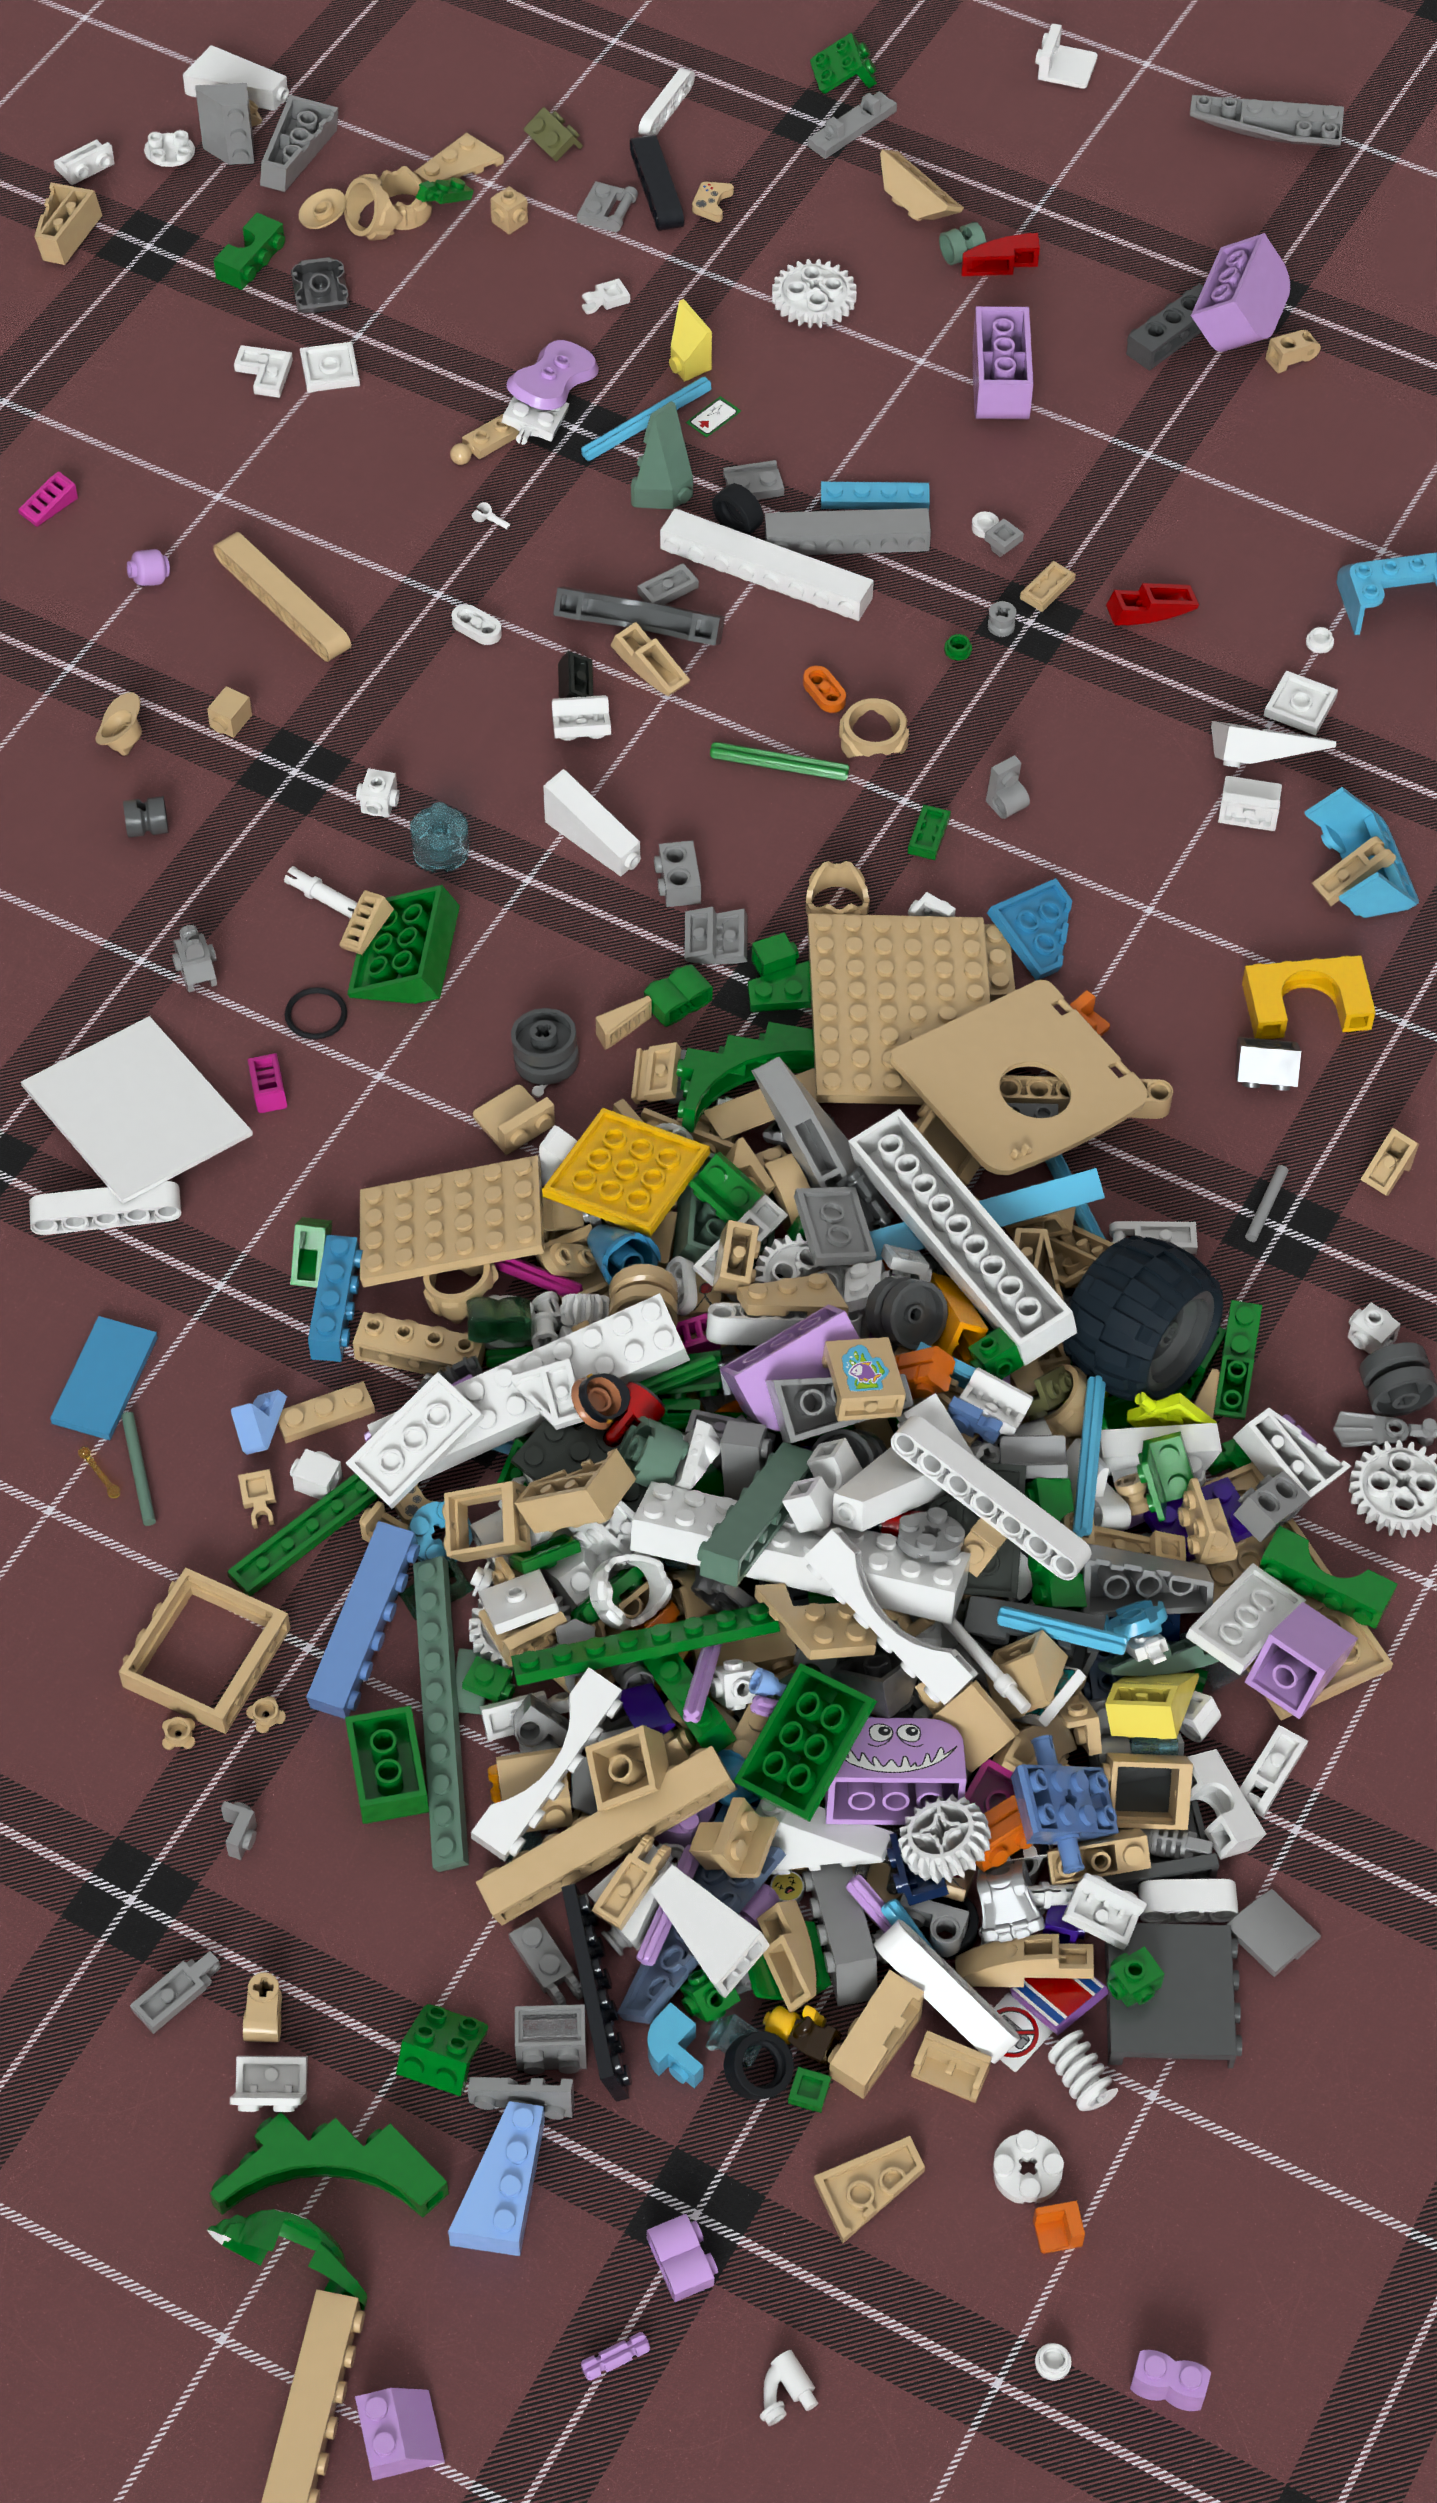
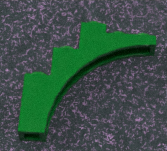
M768 1022L766 1033H760L759 1040L728 1035L726 1045L720 1046L718 1053L687 1048L685 1059H679L676 1072L677 1076L681 1077L680 1090H683V1098H686V1100H680L677 1118H682V1127L688 1132L693 1133L700 1117L710 1104L725 1092L743 1083L755 1080L751 1070L776 1057H780L792 1073H802L815 1068L813 1029Z
M282 2112L274 2119L272 2117L266 2119L258 2127L254 2137L259 2150L247 2153L240 2161L239 2167L230 2175L225 2174L214 2183L212 2191L209 2193L213 2206L223 2215L243 2199L272 2185L294 2179L313 2177L352 2179L378 2187L395 2196L422 2218L449 2195L447 2181L391 2123L383 2130L381 2128L375 2130L367 2138L365 2146L336 2118L329 2124H321L312 2133L311 2140L308 2141Z

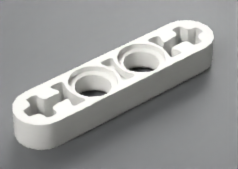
M680 68L642 117L638 130L640 136L657 135L690 92L695 79L693 71Z

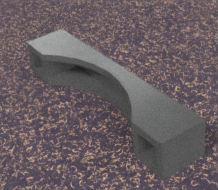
M565 586L557 588L553 613L554 616L629 627L637 622L644 631L715 646L721 644L725 616Z

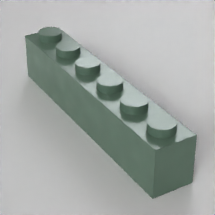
M782 1442L775 1453L771 1452L769 1454L766 1465L762 1470L756 1471L750 1486L743 1488L737 1503L730 1505L724 1520L715 1525L708 1541L701 1543L697 1554V1560L701 1561L700 1576L737 1588L790 1515L782 1500L795 1481L813 1478V1474L807 1465V1461L813 1451Z

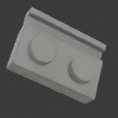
M776 460L723 468L726 486L733 483L742 485L757 500L784 496V485L779 469H777Z

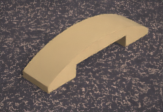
M1070 1512L1061 1519V1523L1073 1532L1074 1513ZM1093 1517L1092 1533L1089 1536L1080 1537L1087 1544L1186 1561L1185 1536L1157 1530L1150 1537L1095 1526Z

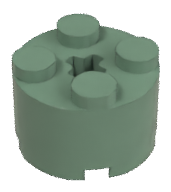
M641 1416L638 1418L641 1423L637 1427L631 1425L621 1442L619 1453L636 1477L634 1483L646 1488L649 1487L651 1481L667 1483L673 1486L676 1480V1469L680 1460L686 1457L689 1443L683 1440L681 1431L648 1417Z

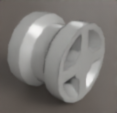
M1005 601L992 604L989 608L988 630L990 633L998 637L1012 634L1015 629L1016 608L1011 603Z

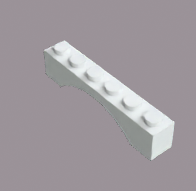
M839 1527L831 1529L804 1556V1559L809 1563L807 1569L819 1580L824 1578L832 1587L830 1592L833 1597L843 1605L847 1603L855 1611L853 1616L856 1621L865 1629L870 1627L879 1636L877 1638L879 1645L889 1654L894 1652L902 1660L900 1663L902 1669L912 1678L917 1676L926 1685L924 1691L934 1702L939 1703L941 1701L946 1705L979 1674L956 1649L938 1647L920 1641L903 1631L889 1619L878 1605L869 1588L863 1568L862 1551Z
M588 1667L569 1694V1728L563 1747L553 1765L536 1783L525 1791L507 1800L491 1804L472 1830L471 1839L504 1862L510 1854L515 1857L526 1842L522 1836L529 1827L535 1829L546 1813L542 1808L549 1799L554 1802L565 1787V1784L561 1781L568 1771L574 1774L585 1758L581 1753L588 1744L592 1745L598 1741L604 1731L600 1726L607 1716L613 1719L620 1710L623 1702L619 1700L622 1693L619 1687Z

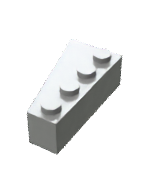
M289 95L261 162L260 186L285 192L337 131L339 108Z
M900 1374L906 1393L903 1409L914 1406L906 1375ZM831 1377L765 1380L782 1440L785 1443H794L869 1420L837 1421L835 1414L837 1396Z
M728 1420L720 1441L724 1496L738 1501L743 1488H748L752 1483L756 1471L762 1470L766 1465L767 1458L772 1449V1440L768 1437L766 1425Z
M1088 1544L1092 1555L1079 1572L1083 1574L1087 1607L1080 1610L1082 1613L1102 1616L1108 1614V1617H1116V1609L1144 1600H1152L1153 1606L1158 1605V1600L1162 1601L1167 1614L1206 1612L1213 1605L1214 1581L1204 1564Z

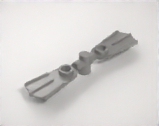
M1340 1411L1333 1431L1341 1447L1384 1445L1385 1441H1388L1389 1444H1396L1398 1440L1404 1442L1408 1434L1409 1436L1417 1437L1419 1444L1430 1446L1433 1444L1434 1439L1437 1438V1423L1434 1419L1427 1418L1422 1424L1407 1425L1399 1418ZM1396 1426L1400 1431L1393 1432L1389 1427Z
M576 1618L555 1628L558 1645L586 1641L595 1637V1626L583 1623ZM585 1672L564 1676L566 1687L570 1693L576 1686L575 1678L581 1679ZM585 1757L574 1774L571 1773V1808L583 1811L591 1816L598 1810L587 1757Z

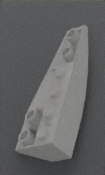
M1192 95L1190 116L1211 125L1270 141L1339 148L1341 145L1344 107Z
M776 1057L751 1070L810 1188L837 1187V1182L858 1168L853 1160L846 1136L780 1057Z

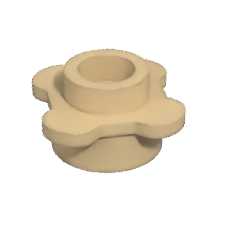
M271 1696L257 1700L247 1709V1717L254 1720L256 1730L260 1733L268 1732L270 1727L275 1724H282L286 1719L285 1712L279 1710L276 1699ZM267 1712L269 1716L264 1717L263 1714Z
M174 1717L164 1721L162 1724V1729L165 1733V1738L162 1740L163 1747L166 1750H172L174 1747L192 1748L195 1745V1739L192 1737L195 1722L190 1718ZM181 1732L182 1734L181 1736H176V1733Z

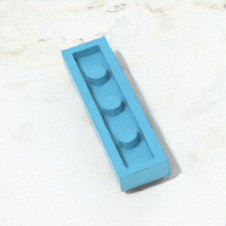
M821 481V509L880 510L928 508L929 510L930 506L929 483Z

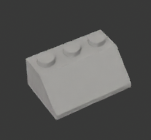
M247 83L196 85L195 90L203 149L229 165L253 164L254 140Z

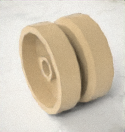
M634 1264L621 1269L613 1276L609 1284L610 1303L608 1316L660 1293L676 1327L678 1324L677 1281L667 1270L651 1264Z

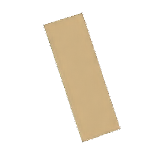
M815 1068L795 1075L816 1100ZM761 1089L709 1108L704 1112L722 1140L775 1120Z

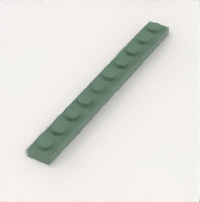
M443 1556L414 1563L413 1571L432 1865L434 1870L442 1872L469 1865L449 1568L448 1560Z

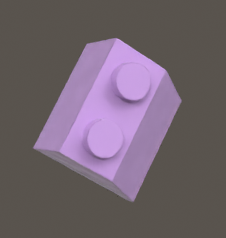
M387 2388L355 2396L373 2481L445 2463L429 2390Z

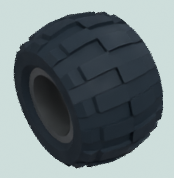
M1137 1235L1129 1238L1125 1237L1102 1252L1091 1264L1077 1285L1068 1305L1073 1311L1077 1333L1063 1342L1064 1352L1066 1356L1070 1357L1073 1365L1080 1368L1087 1375V1379L1090 1376L1100 1375L1102 1381L1106 1383L1105 1391L1115 1397L1133 1402L1138 1393L1144 1392L1152 1400L1157 1401L1176 1393L1192 1377L1215 1339L1223 1313V1291L1220 1288V1282L1211 1276L1212 1272L1194 1255L1171 1242L1152 1237L1143 1238Z

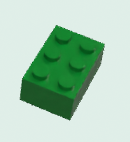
M411 1705L345 1717L363 1824L428 1813L427 1791Z

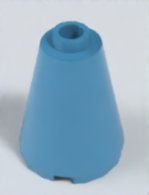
M600 1224L595 1226L588 1235V1247L608 1285L613 1276L625 1267L634 1264L657 1266L658 1261L661 1262L658 1246L651 1238L644 1234L607 1224Z

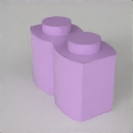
M683 2214L647 2230L649 2246L674 2302L714 2286V2275L718 2273V2269L711 2253L704 2254L700 2246V2242L704 2241V2238L696 2220L690 2222L687 2214Z
M1142 2350L1138 2356L1130 2389L1138 2396L1148 2400H1166L1178 2409L1199 2411L1206 2396L1211 2372L1203 2365L1193 2361L1182 2360L1175 2362L1174 2359L1165 2353L1155 2350Z

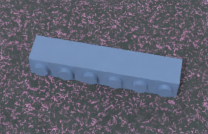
M381 1521L377 1522L306 1696L310 1708L343 1719L349 1717L351 1710L355 1711L361 1699V1692H359L363 1680L368 1681L373 1669L372 1657L375 1651L379 1652L385 1639L384 1627L387 1621L391 1622L394 1618L397 1604L394 1602L398 1592H404L408 1582L407 1570L410 1563L414 1564L420 1552V1545H418L415 1532Z

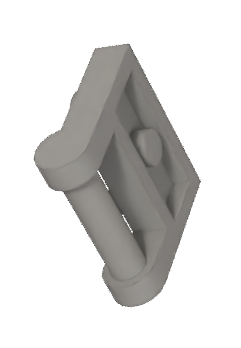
M595 181L577 214V223L618 232L623 225V218L627 210L638 197V191L631 186L624 189ZM617 200L621 201L614 215L608 217Z

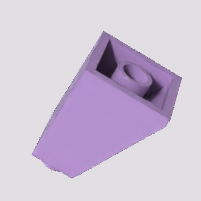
M1302 1602L1269 1634L1245 1683L1300 1719L1345 1663L1358 1638Z

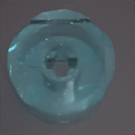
M436 802L431 807L419 812L410 822L413 857L420 867L432 872H436L435 869H445V872L459 868L467 860L469 854L468 823L463 814L458 810L448 807L443 802Z

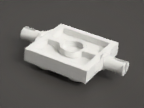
M513 396L503 414L501 423L512 426L520 431L516 437V441L519 444L521 440L522 445L526 444L529 436L540 437L552 442L568 411L569 403L566 402L562 407L554 410H540L521 402Z

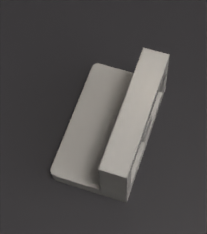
M1064 1435L1000 1437V1464L1027 1466L1026 1479L1068 1478L1066 1438Z

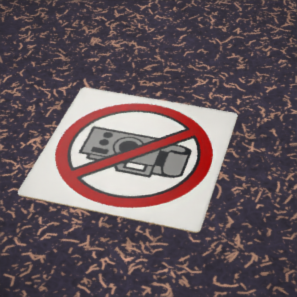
M1007 1993L994 2009L1016 2030L1020 2040L1000 2060L1011 2070L1017 2072L1053 2031L1014 1999L1010 1993Z

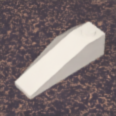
M1212 721L1211 725L1214 755L1216 758L1224 760L1223 765L1240 768L1241 763L1252 764L1336 747V741L1293 733L1285 734L1284 732L1263 729L1262 731L1244 725Z
M762 1799L755 1811L760 1817H776L779 1821L771 1846L780 1847L786 1856L771 1873L773 1875L791 1874V1869L808 1867L810 1871L821 1870V1865L840 1863L843 1867L882 1863L887 1855V1848H890L892 1845L889 1834L894 1832L875 1825L826 1824L825 1808L820 1806L810 1822L779 1809Z

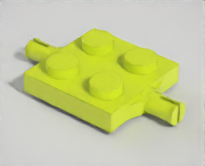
M1141 1392V1394L1138 1393L1135 1397V1403L1139 1407L1127 1410V1422L1135 1428L1217 1423L1181 1393L1171 1394L1166 1398L1156 1401L1152 1400L1146 1393Z

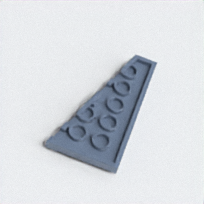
M770 1846L758 1878H730L724 1870H705L699 1864L693 1880L739 1914L786 1854L780 1847ZM673 1925L656 1963L653 1966L640 1964L617 2012L623 2020L651 2024L698 1966V1961Z

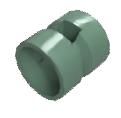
M977 222L963 225L959 230L955 228L943 232L939 236L942 255L951 266L962 262V254L986 243L985 234Z

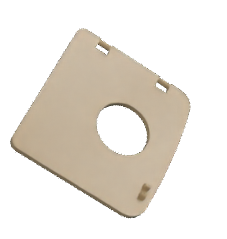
M1046 980L1034 981L899 1045L892 1050L890 1055L891 1064L979 1164L987 1171L997 1175L1014 1174L1054 1158L1091 1140L1141 1110L1147 1098V1089L1143 1082L1122 1063L1121 1058L1079 1012L1065 1001L1064 996L1056 987ZM1059 1004L1066 1014L1061 1016L1053 1006ZM1029 1066L1045 1069L1056 1075L1065 1084L1070 1097L1069 1105L1058 1115L1048 1118H1034L1023 1115L1011 1108L1003 1099L999 1086L1000 1080L1006 1073L1019 1067ZM1116 1066L1124 1076L1118 1078L1111 1068Z

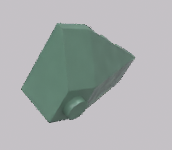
M671 401L650 415L643 440L647 445L644 455L639 456L637 461L640 470L638 477H633L631 482V505L633 507L674 509L693 497V475L676 405Z

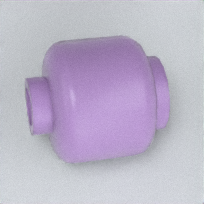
M157 549L136 551L133 553L131 561L127 562L129 578H133L134 582L140 587L160 585L170 573L167 556L162 555Z

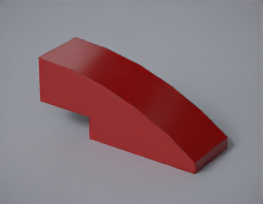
M1038 233L1002 237L962 254L961 276L1013 275L1014 267H1038L1040 251Z
M1142 583L1138 591L1114 590L1106 607L1114 626L1147 624L1173 618L1196 610L1199 607V603L1191 585Z

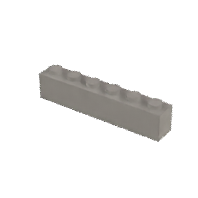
M928 508L765 513V541L803 555L921 552L930 550L931 529Z

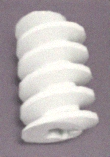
M1077 2030L1058 2041L1050 2050L1048 2059L1050 2063L1056 2065L1055 2070L1057 2074L1063 2076L1062 2082L1065 2087L1070 2088V2096L1073 2099H1077L1076 2105L1078 2109L1090 2111L1112 2100L1116 2096L1118 2088L1107 2091L1106 2088L1112 2083V2078L1110 2076L1099 2078L1105 2071L1104 2065L1092 2066L1098 2059V2055L1096 2053L1085 2055L1090 2049L1091 2044L1089 2041L1079 2044L1078 2041L1084 2036L1082 2030Z

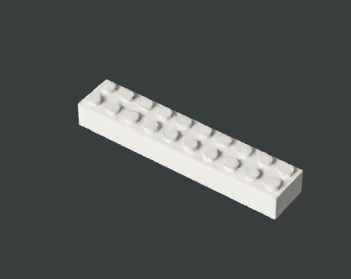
M900 1109L848 1140L855 1164L858 1167L861 1166L870 1182L994 1330L1000 1327L1016 1343L1024 1366L1077 1333L1073 1311Z
M659 1293L453 1386L482 1413L484 1418L421 1481L532 1432L539 1427L545 1418L513 1385L510 1379L512 1375L569 1358L572 1362L576 1381L580 1378H587L586 1376L589 1374L606 1373L618 1377L627 1384L628 1382L643 1381L689 1361L690 1358L661 1294ZM395 1413L368 1424L367 1427L371 1437Z
M651 1481L632 1519L630 1550L700 1566L701 1561L697 1560V1554L701 1543L708 1541L715 1525L724 1520L730 1505H735L737 1500ZM789 1516L745 1576L774 1584L785 1583L787 1587L833 1597L830 1592L832 1587L824 1578L821 1580L817 1579L807 1569L809 1563L804 1559V1556L831 1529L839 1527L862 1551L866 1579L873 1596L881 1608L952 1624L967 1586L971 1553L961 1551L957 1557L949 1561L928 1562L929 1556L918 1554V1559L904 1553L898 1545V1537L892 1534L870 1530L861 1532L832 1522L829 1527L822 1531L814 1532L812 1530L799 1533Z

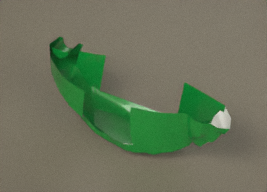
M271 2209L255 2212L247 2218L235 2215L230 2219H223L216 2226L213 2225L207 2229L209 2234L222 2246L260 2266L267 2252L273 2251L278 2236L316 2251L308 2267L330 2278L324 2291L359 2298L361 2309L365 2310L367 2293L347 2271L345 2257L340 2245L329 2232L309 2219L297 2214Z

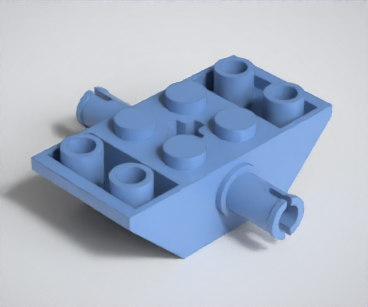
M1052 1735L1033 1738L1031 1743L1034 1747L1038 1765H1019L1011 1776L1027 1844L1058 1845L1063 1873L1070 1874L1085 1869V1866L1082 1862L1078 1842L1119 1833L1117 1814L1112 1806L1108 1790V1779L1104 1774L1103 1767L1062 1766V1764H1058Z

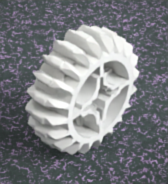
M953 1794L945 1801L938 1796L934 1803H930L925 1799V1807L922 1809L914 1807V1816L905 1817L906 1826L899 1828L901 1838L898 1839L903 1861L908 1865L911 1872L915 1875L919 1874L924 1881L932 1878L938 1884L944 1877L950 1883L953 1876L959 1875L964 1878L965 1871L968 1869L976 1871L975 1862L985 1861L984 1852L990 1850L989 1839H991V1831L985 1814H982L980 1808L975 1803L970 1804L969 1800L965 1797L958 1800Z

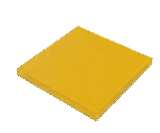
M602 1108L542 1188V1196L651 1237L688 1186V1183L710 1155V1146Z

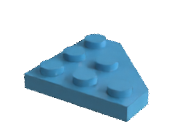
M1056 878L990 907L987 912L988 916L1036 981L1058 972L1062 967L1064 959L1062 954L1067 939L1069 926L1067 922L1072 907V899Z

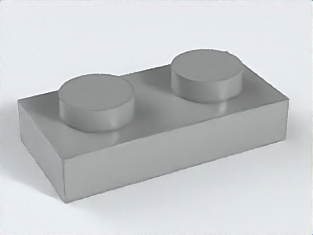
M682 563L638 585L637 593L645 602L665 605L699 588V580Z

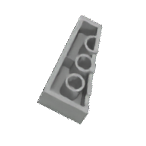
M840 1863L821 1865V1870L810 1871L807 1867L808 1871L802 1872L804 1888L806 1892L811 1891L812 1898H809L813 1919L817 1918L819 1925L816 1926L820 1946H824L825 1966L827 1973H830L837 2006L869 2001L878 1988L877 1956L864 1910L846 1889V1884L854 1877L852 1867H843Z

